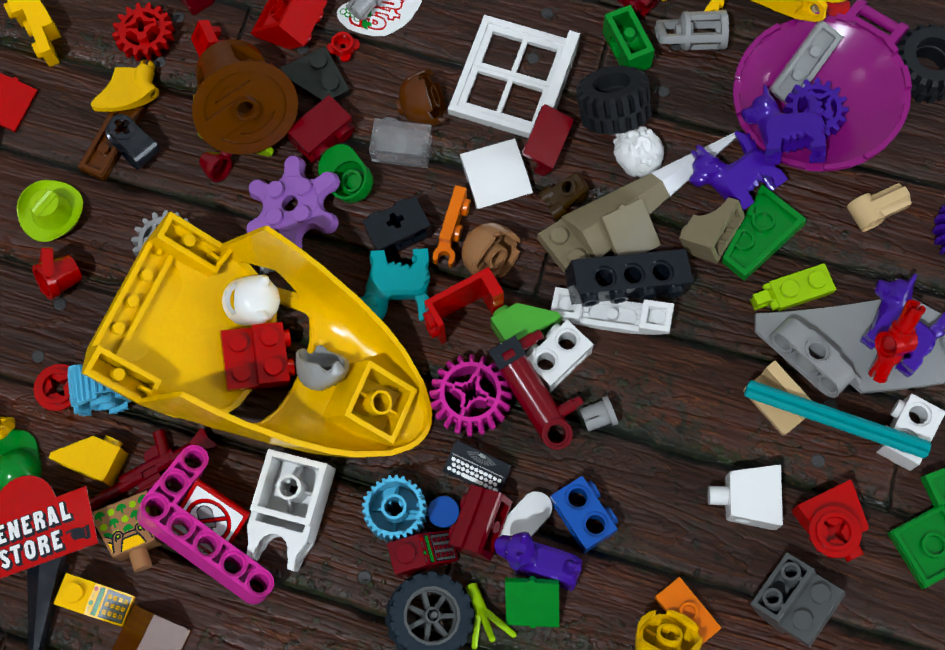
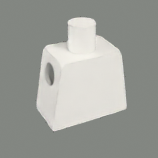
M781 465L730 471L725 477V486L708 487V504L725 505L726 520L777 530L783 525Z

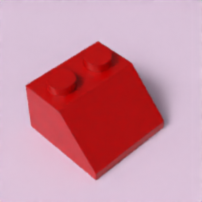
M268 0L251 34L254 37L289 50L304 47L312 38L311 32L315 24L324 15L323 9L327 0Z

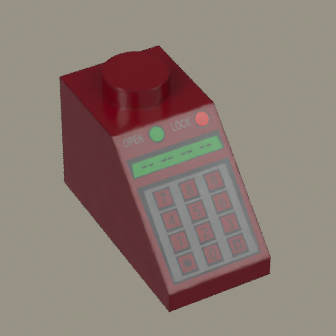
M449 530L416 534L387 543L396 577L399 579L457 562L458 558L455 548L448 544L450 541Z

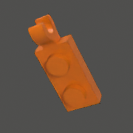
M457 185L454 187L439 236V244L433 253L434 264H438L439 258L442 255H446L449 257L448 267L453 268L455 265V252L452 248L454 242L459 243L463 231V226L460 225L461 218L468 215L471 199H467V189L465 187Z

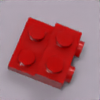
M283 322L254 324L251 328L220 331L227 392L280 387L289 384L290 377L295 375L293 358L287 359L286 347H291V337L289 329L283 330Z

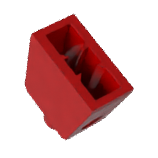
M851 479L797 505L791 510L808 534V525L814 514L828 506H839L850 511L857 518L862 533L869 529ZM842 523L833 528L827 525L826 528L830 532L827 535L826 541L834 538L841 540L838 533L841 530ZM859 545L852 554L844 558L846 562H849L863 555L864 552Z

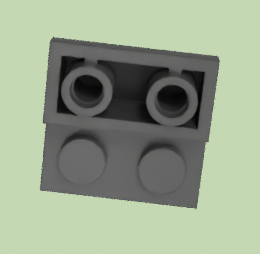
M786 553L751 602V606L762 619L782 634L784 632L810 648L846 595L844 590L817 575L814 568Z

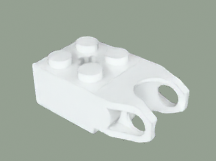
M268 449L250 507L251 515L247 525V556L258 561L269 542L274 538L282 537L287 544V569L298 572L304 558L315 544L336 469L326 463ZM297 484L298 489L296 493L292 494L290 488L291 486L296 487Z

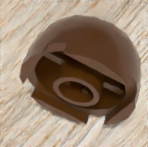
M429 68L407 76L400 86L399 99H396L399 114L405 115L409 122L422 128L434 127L446 122V118H442L441 114L447 113L444 94L439 82L433 83L430 76L435 74Z

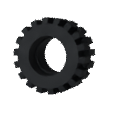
M931 23L928 27H925L924 24L918 25L916 29L912 28L907 31L906 35H903L897 48L899 49V55L904 64L908 66L912 83L911 97L915 98L917 103L926 100L927 104L934 103L936 99L938 101L945 99V26L942 25L941 28H938L936 24ZM922 57L932 60L940 70H931L924 67L917 58Z
M611 66L599 69L582 78L579 82L580 84L576 87L582 125L587 127V130L596 132V134L614 135L626 133L646 123V119H649L652 115L648 76L645 75V72L637 70L635 67Z

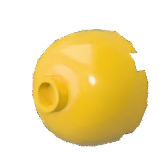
M657 610L650 611L641 617L635 633L636 650H701L703 639L698 634L699 627L688 616L674 610H667L666 614L657 615Z

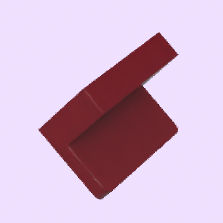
M546 104L541 107L522 151V155L537 162L534 172L543 177L554 169L574 121L571 117Z

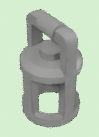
M726 10L683 11L679 19L657 20L654 27L655 35L659 43L679 44L682 51L725 50L729 39L728 13ZM715 28V32L693 33V29ZM666 29H674V34H667Z

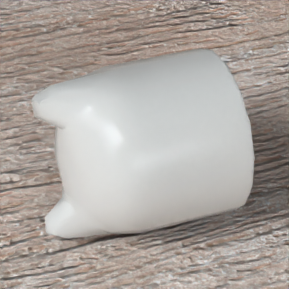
M264 274L237 278L230 282L224 290L222 297L223 310L227 317L236 324L245 326L265 323L272 319L278 311L280 304L279 291L269 280V277ZM234 289H235V293H234V308H235V310L231 307V303H230L231 293H232V291H233Z

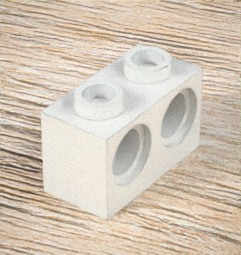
M568 320L561 326L558 323L555 324L545 335L547 339L540 346L535 344L526 352V356L549 393L592 353L593 343ZM568 339L575 346L567 350L563 349L559 342ZM546 359L551 361L554 366L550 370H542L538 367L537 363Z
M911 393L903 401L898 399L890 413L894 418L890 426L887 427L931 442L945 415V411ZM909 412H914L919 416L920 424H916L910 419ZM880 444L876 453L909 471L920 465L923 459Z

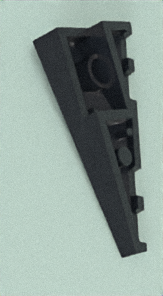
M67 555L27 569L28 650H44L57 607V605H54V601L69 565L65 564Z

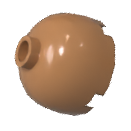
M481 224L470 231L465 238L461 252L464 266L472 275L489 267L494 276L498 274V277L502 278L514 266L520 251L516 249L517 242L520 243V238L509 228L501 224Z

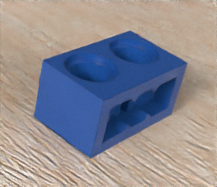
M581 476L552 494L550 500L559 517L585 554L617 532L618 528L615 524L618 523V520L609 507L604 509L598 500L601 495L595 484L591 480L586 482L584 477ZM573 493H580L584 496L586 503L581 507H575L570 504L568 497ZM591 519L599 520L603 525V531L599 534L590 533L586 528V522Z

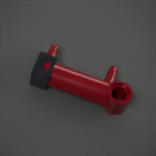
M536 330L533 333L530 332L519 340L513 335L487 352L529 418L541 441L553 450L563 449L570 444L573 433L571 426L564 417L577 410L584 401L580 396H576L557 407L525 352L526 349L535 345L537 341L543 338L542 332L540 330ZM553 425H560L563 429L562 438L556 442L550 441L548 438L549 428Z

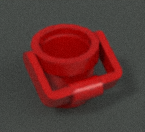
M41 247L39 263L32 266V271L40 287V292L49 300H53L80 282L82 275L79 267L70 255L67 254L53 259V247Z

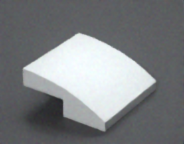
M515 138L460 154L476 209L533 193Z

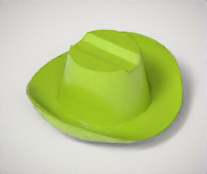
M54 180L34 182L21 193L17 202V216L22 229L29 237L40 242L52 241L69 233L77 225L83 210V198L78 190L67 183Z

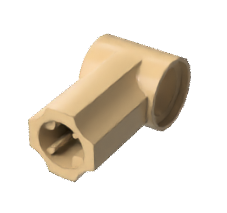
M898 183L874 195L867 193L859 196L847 205V209L861 232H866L881 224L885 218L909 208L912 202L908 189Z

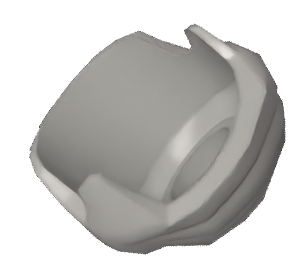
M323 345L317 346L311 354L305 348H301L296 352L297 376L300 382L311 390L323 391L326 388L329 389L340 383L348 373L349 361L341 354L329 351Z

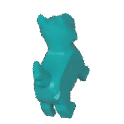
M428 248L413 249V264L411 267L408 264L402 266L401 262L395 265L394 261L388 264L384 250L370 252L371 270L365 287V294L359 298L381 320L386 315L390 300H415L419 321L424 320L422 313L426 312L424 301L429 299L427 293L430 282Z

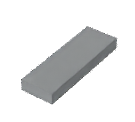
M823 20L818 21L770 86L769 92L784 104H787L785 99L789 93H792L793 87L796 84L801 87L805 79L811 82L844 36Z

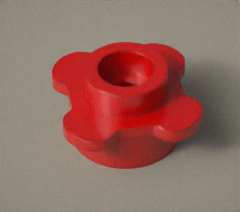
M341 31L332 37L331 43L327 45V50L329 54H335L340 57L342 62H347L351 59V54L354 50L359 49L360 43L357 39H353L349 33Z

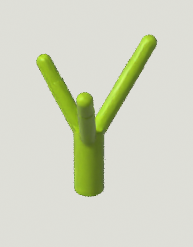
M471 583L465 587L475 612L472 649H477L481 621L489 641L495 642L496 639L488 618L510 637L515 638L517 636L515 631L486 607L477 583Z

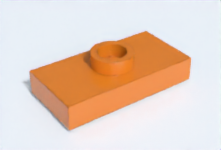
M680 577L654 597L665 612L667 610H674L693 620L699 627L698 634L700 638L702 637L703 643L722 629Z

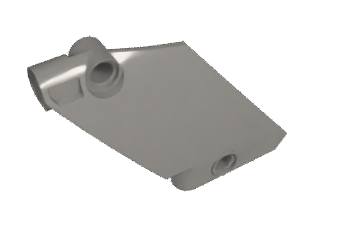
M881 299L825 308L755 314V333L821 393L828 397H837L849 384L861 394L945 384V335L936 340L931 353L923 358L921 366L910 377L907 378L895 369L898 364L894 365L885 383H878L873 380L874 376L870 377L868 375L878 355L875 347L870 350L860 340L870 330L877 309L881 304ZM923 303L920 304V306L926 308V311L919 321L930 327L939 319L942 313L933 310Z

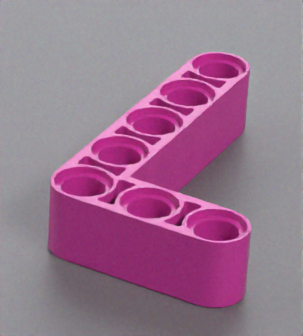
M198 445L187 446L143 497L137 511L138 523L249 604H259L266 599L274 587L272 574L178 506L188 494L195 481L201 478L209 459L207 451L203 447ZM193 459L198 462L200 467L191 468L185 463V460ZM174 482L178 484L181 490L172 492L166 488L165 484ZM155 506L160 510L161 515L151 516L146 512L145 508ZM181 525L186 529L187 534L177 535L172 531L171 526ZM206 543L212 548L213 553L209 555L203 554L199 551L197 545ZM224 563H234L238 568V573L232 574L227 572L224 568ZM250 581H259L264 587V592L257 593L253 591Z

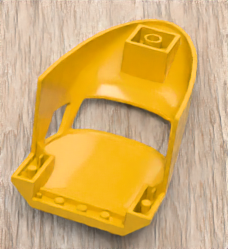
M171 211L167 213L142 246L87 348L81 374L125 398L164 415L185 419L213 429L272 445L319 455L345 458L393 456L419 445L426 438L432 424L431 402L425 383L406 349L388 326L361 298L323 265L269 226L260 227L221 243ZM250 264L275 270L296 291L293 292L276 287L279 291L281 305L303 312L309 317V344L307 348L309 354L313 353L317 346L323 345L329 351L341 354L350 363L345 378L337 385L329 389L326 388L323 391H315L305 387L297 376L291 390L278 409L258 423H250L229 414V412L241 405L252 390L227 392L220 340L221 330L251 328L252 326L234 323L227 317L222 304L224 290L230 282L237 278L258 275ZM234 289V290L232 291V293H231L230 303H231V307L235 310V308H234V293H235V289ZM277 312L272 319L265 323L277 322Z

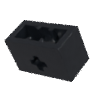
M416 196L410 199H400L394 203L393 207L384 211H375L362 221L374 250H384L386 258L432 236L431 224Z

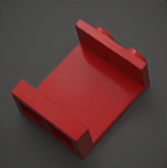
M489 267L424 301L426 312L422 313L426 321L424 325L432 339L437 337L441 345L446 343L445 326L442 319L480 298L484 300L492 315L497 309L504 306V291Z

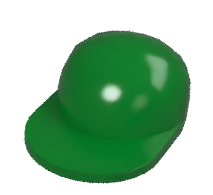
M337 144L330 147L322 155L318 165L319 176L324 172H333L340 179L338 189L332 192L336 198L352 204L361 202L370 194L374 181L372 173L351 147Z
M12 430L5 438L0 440V491L6 484L18 477L28 475L41 477L42 466L36 439L27 431Z

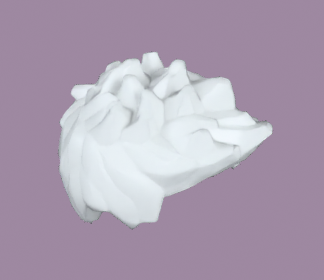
M638 126L637 129L629 130L626 133L615 134L617 138L613 140L615 145L613 153L617 163L628 175L642 178L660 168L664 156V146L660 138L651 129H647L645 126Z

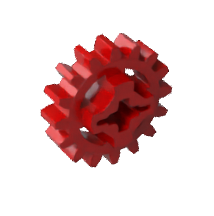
M148 2L145 8H142L140 3H136V9L132 10L126 7V15H117L120 23H113L116 32L112 33V36L120 52L123 51L127 58L134 55L136 61L139 62L142 56H146L147 60L151 61L152 54L161 57L160 50L162 48L165 50L170 49L167 41H174L172 32L175 31L169 14L167 12L164 13L161 6L158 5L153 9L151 3Z

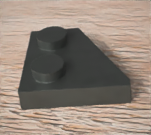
M325 46L280 67L290 78L291 82L297 85L300 91L307 95H312L318 102H321L328 95L336 102L351 95L348 85Z

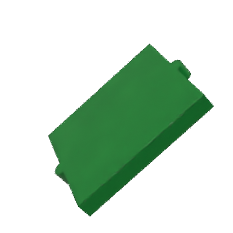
M534 576L529 578L505 577L507 625L530 626L532 629L536 628V626L559 628V580L535 579Z

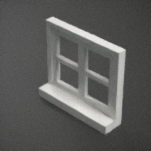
M484 15L448 107V114L528 138L538 113L544 104L557 110L579 48L580 33L569 30L567 38ZM493 34L522 42L511 71L482 63ZM528 44L556 52L547 81L517 73ZM478 74L507 82L496 111L467 103ZM513 84L542 92L532 122L502 113Z

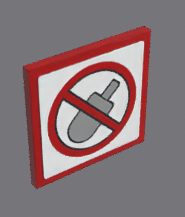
M200 479L195 481L180 506L231 544L251 514ZM171 526V528L180 535L187 534V531L183 526ZM201 543L197 545L207 553H213L212 548L208 544Z

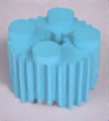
M78 364L68 367L70 404L74 408V414L85 417L92 416V410H109V414H118V412L128 410V402H131V400L81 374L83 365Z
M388 475V479L383 478L381 483L377 481L376 487L371 486L372 491H367V496L363 497L365 503H362L364 508L362 513L365 516L364 520L376 537H379L380 540L384 539L386 543H389L390 540L392 542L420 534L421 529L424 528L423 523L427 522L428 508L425 497L416 484H412L411 480L406 481L405 476L399 478L398 475H395L392 478L391 475ZM393 504H399L402 512L398 513L397 516H392L391 512L388 511L389 508L393 509Z

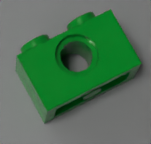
M631 4L605 14L602 33L619 66L635 67L637 70L642 71L651 68L655 50Z

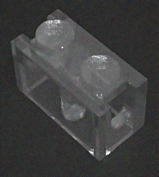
M391 117L375 118L369 146L372 162L428 168L433 135L431 134L432 125L403 122Z

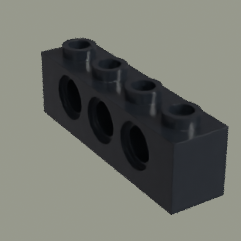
M686 249L571 260L565 270L571 305L582 304L583 307L594 306L602 301L618 304L630 298H639L640 301H644V299L651 300L659 295L675 298L684 295L685 291L694 282ZM653 273L659 274L662 280L655 278ZM625 275L631 277L634 283L628 282L625 279ZM595 278L603 280L606 286L599 285Z

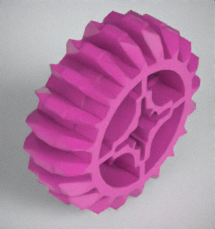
M470 354L469 362H464L463 357L459 355L457 357L458 365L455 366L452 361L448 360L446 365L449 371L447 372L440 368L437 372L441 379L432 380V386L437 389L431 390L429 394L430 398L437 400L431 403L432 410H439L436 413L437 420L447 418L444 422L446 429L456 424L455 434L459 435L464 427L467 428L468 437H471L473 434L472 428H478V433L484 435V425L487 424L489 429L494 430L496 425L493 419L499 422L505 420V416L500 411H510V405L505 401L512 400V393L506 391L510 387L505 380L502 381L504 377L501 372L495 373L497 367L494 362L487 367V358L485 356H482L478 363L475 362L474 354ZM472 374L467 382L460 383L455 381L454 384L452 383L461 376ZM483 377L493 385L496 391V398L490 397L488 392L482 390L481 380ZM475 386L477 398L473 397V400H469L467 404L465 392L469 394V391H473ZM447 392L453 394V398L460 400L459 414L454 412L447 404ZM481 407L486 409L491 407L479 416L470 417L471 412L475 408Z

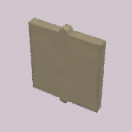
M639 198L626 205H618L616 210L600 217L615 256L646 253L661 245L643 198Z

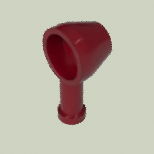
M206 151L201 155L199 165L210 180L221 182L231 171L232 160L230 157L232 154L220 151V153Z

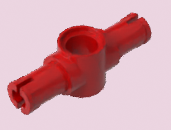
M912 299L907 300L898 319L892 322L888 330L877 334L875 348L878 356L868 372L870 377L874 376V381L878 383L887 382L894 365L900 363L904 354L910 353L917 348L916 326L926 311L924 306H920V302Z

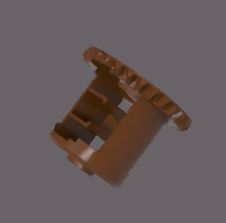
M223 40L211 45L202 53L195 70L198 86L196 93L193 95L191 109L195 128L203 140L212 147L230 154L260 152L280 141L292 127L298 111V97L290 78L281 68L278 69L272 63H266L261 52L255 46L243 40Z

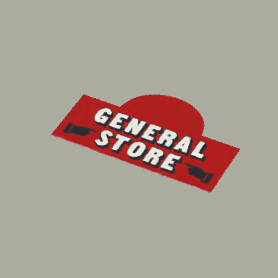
M28 475L10 481L0 491V579L98 543L86 486L56 497L52 487L44 479Z

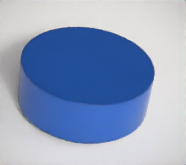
M437 497L428 507L429 519L435 527L448 529L454 522H457L459 507L450 497Z

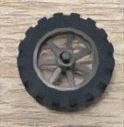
M437 572L417 574L397 587L387 603V616H385V624L388 625L389 629L388 635L391 641L395 642V647L398 650H459L460 647H463L468 640V634L472 632L473 624L471 623L474 617V609L471 608L469 603L471 602L468 593H464L462 590L463 586L458 581L454 582L451 580V577L446 574L440 575ZM427 593H434L440 596L433 607H430ZM419 594L421 595L424 610L410 604ZM444 601L447 602L451 613H440L439 608ZM407 610L419 615V620L408 625ZM440 619H452L448 632L439 624L438 621ZM419 625L425 626L423 639L418 638L411 630ZM431 625L442 636L441 639L429 641Z

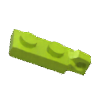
M825 263L769 281V283L762 286L763 291L753 294L750 301L754 311L771 306L772 311L778 310L779 312L833 294L837 289Z

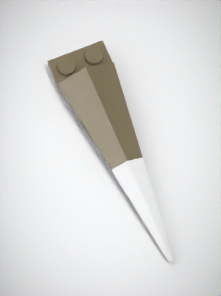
M732 133L703 148L717 156L736 137ZM689 154L562 216L559 221L538 233L537 240L564 274L571 260L607 257L613 250L600 217L616 210L618 205H626L639 198H643L650 216L689 181L690 176L693 174L692 163L695 159L692 154Z

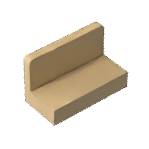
M776 361L767 366L763 373L754 380L811 400ZM750 399L783 436L806 419L805 417Z

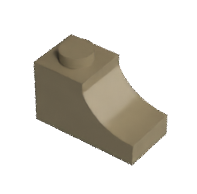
M728 197L718 209L701 216L693 214L689 223L682 228L679 237L687 254L716 264L719 262L745 218L739 200Z

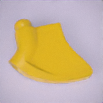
M143 60L136 68L115 67L109 84L91 102L92 109L98 112L123 111L137 108L153 101L159 95V89L153 85L155 75L154 63L149 60L147 65L146 61Z

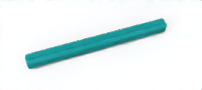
M753 380L747 383L744 396L752 400L920 458H925L930 453L931 442Z

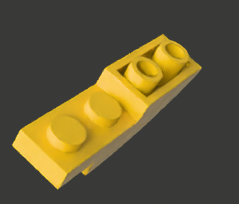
M7 0V3H4V7L10 19L16 18L20 26L25 27L30 37L34 36L36 42L31 44L38 59L44 58L49 67L59 64V59L51 41L60 38L61 35L41 1Z

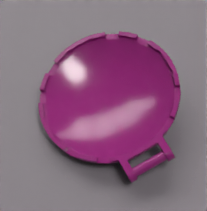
M857 0L845 15L839 13L836 16L826 15L823 21L844 37L810 84H813L814 80L819 78L821 85H825L828 80L831 81L830 88L832 90L839 87L838 97L847 98L842 105L849 108V111L844 116L847 120L840 127L836 135L830 133L826 140L825 162L810 163L809 155L812 152L804 147L803 150L797 149L796 152H783L780 163L801 170L818 172L847 169L870 160L883 151L896 138L903 127L911 105V76L908 66L904 64L897 48L901 38L907 33L909 25L903 22L897 23L868 6L866 0ZM861 15L867 18L868 20L872 21L873 23L877 24L878 26L884 28L885 30L889 31L891 35H888L880 29L876 28L875 26L869 24L868 22L859 18V16ZM793 19L780 25L778 23L774 24L749 45L738 64L733 84V102L736 116L745 134L749 133L751 140H755L756 146L764 152L765 145L758 125L746 124L742 118L741 111L750 107L753 100L763 94V85H766L768 89L817 22ZM770 93L776 101L779 111L784 113L783 108L785 104Z

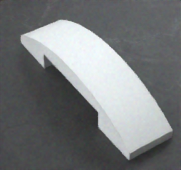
M555 287L551 311L558 312L562 321L568 320L572 324L630 334L662 335L670 333L674 303L644 299L643 303L625 301L612 304L610 301H602L594 306L583 307L582 304L571 305L568 289Z

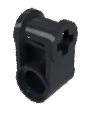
M117 114L113 116L105 128V136L108 141L137 170L144 167L160 152L157 143L127 115ZM123 126L125 128L124 132L117 134L114 131L116 127Z

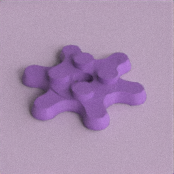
M290 156L285 160L284 174L279 181L267 183L264 180H254L250 183V196L254 200L260 201L263 204L260 215L248 223L246 230L248 233L260 227L269 226L302 249V238L307 231L317 229L324 234H331L338 228L339 220L337 216L327 212L324 209L323 203L330 193L338 189L340 179L336 173L324 172L317 178L309 180L305 176V161L299 156ZM293 198L297 199L298 204L295 209L287 211L285 209L287 204Z

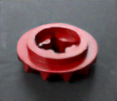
M51 365L37 376L33 391L36 401L43 408L49 411L62 412L63 409L72 407L67 376L69 365ZM53 380L62 385L66 383L63 387L65 391L64 396L57 392L53 394L56 390Z
M828 506L820 509L814 514L808 525L809 540L812 541L817 552H821L828 558H844L852 554L861 542L862 531L857 518L850 511L839 506ZM842 523L843 525L838 533L841 540L834 538L826 541L827 535L830 532L826 528L827 525L833 528Z

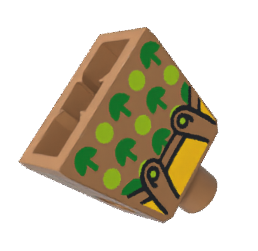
M147 490L92 512L94 524L111 556L119 561L130 558L134 572H141L151 568L153 564L148 550L162 545V541L144 529L137 520V511L143 497L148 493ZM148 506L145 508L149 515L158 516L157 507Z

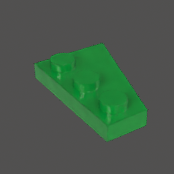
M762 184L757 192L754 203L750 205L744 221L728 246L722 263L745 281L805 225L806 218Z

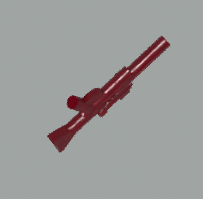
M200 428L189 443L173 451L172 448H169L164 429L153 432L156 445L144 453L145 462L119 476L120 482L89 499L91 510L99 508L138 486L139 490L134 493L135 495L146 490L149 491L161 477L160 472L166 470L187 446L198 445L205 450L216 449L218 445L208 437L203 428Z

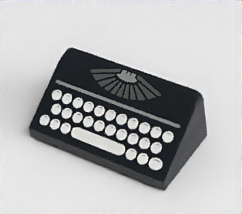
M456 440L443 472L470 485L501 493L512 471V466Z

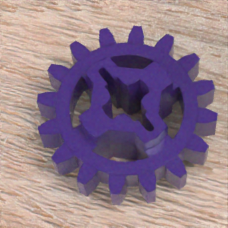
M816 78L813 84H810L805 79L801 87L796 84L791 91L792 93L787 95L785 99L787 104H785L783 112L799 113L798 109L800 112H808L809 96L813 95L818 101L823 102L821 107L824 109L822 118L825 123V136L827 140L830 133L836 135L840 127L847 120L844 116L849 111V108L842 106L847 98L838 97L837 94L840 88L837 87L832 90L830 88L831 81L829 80L825 85H821L819 78Z

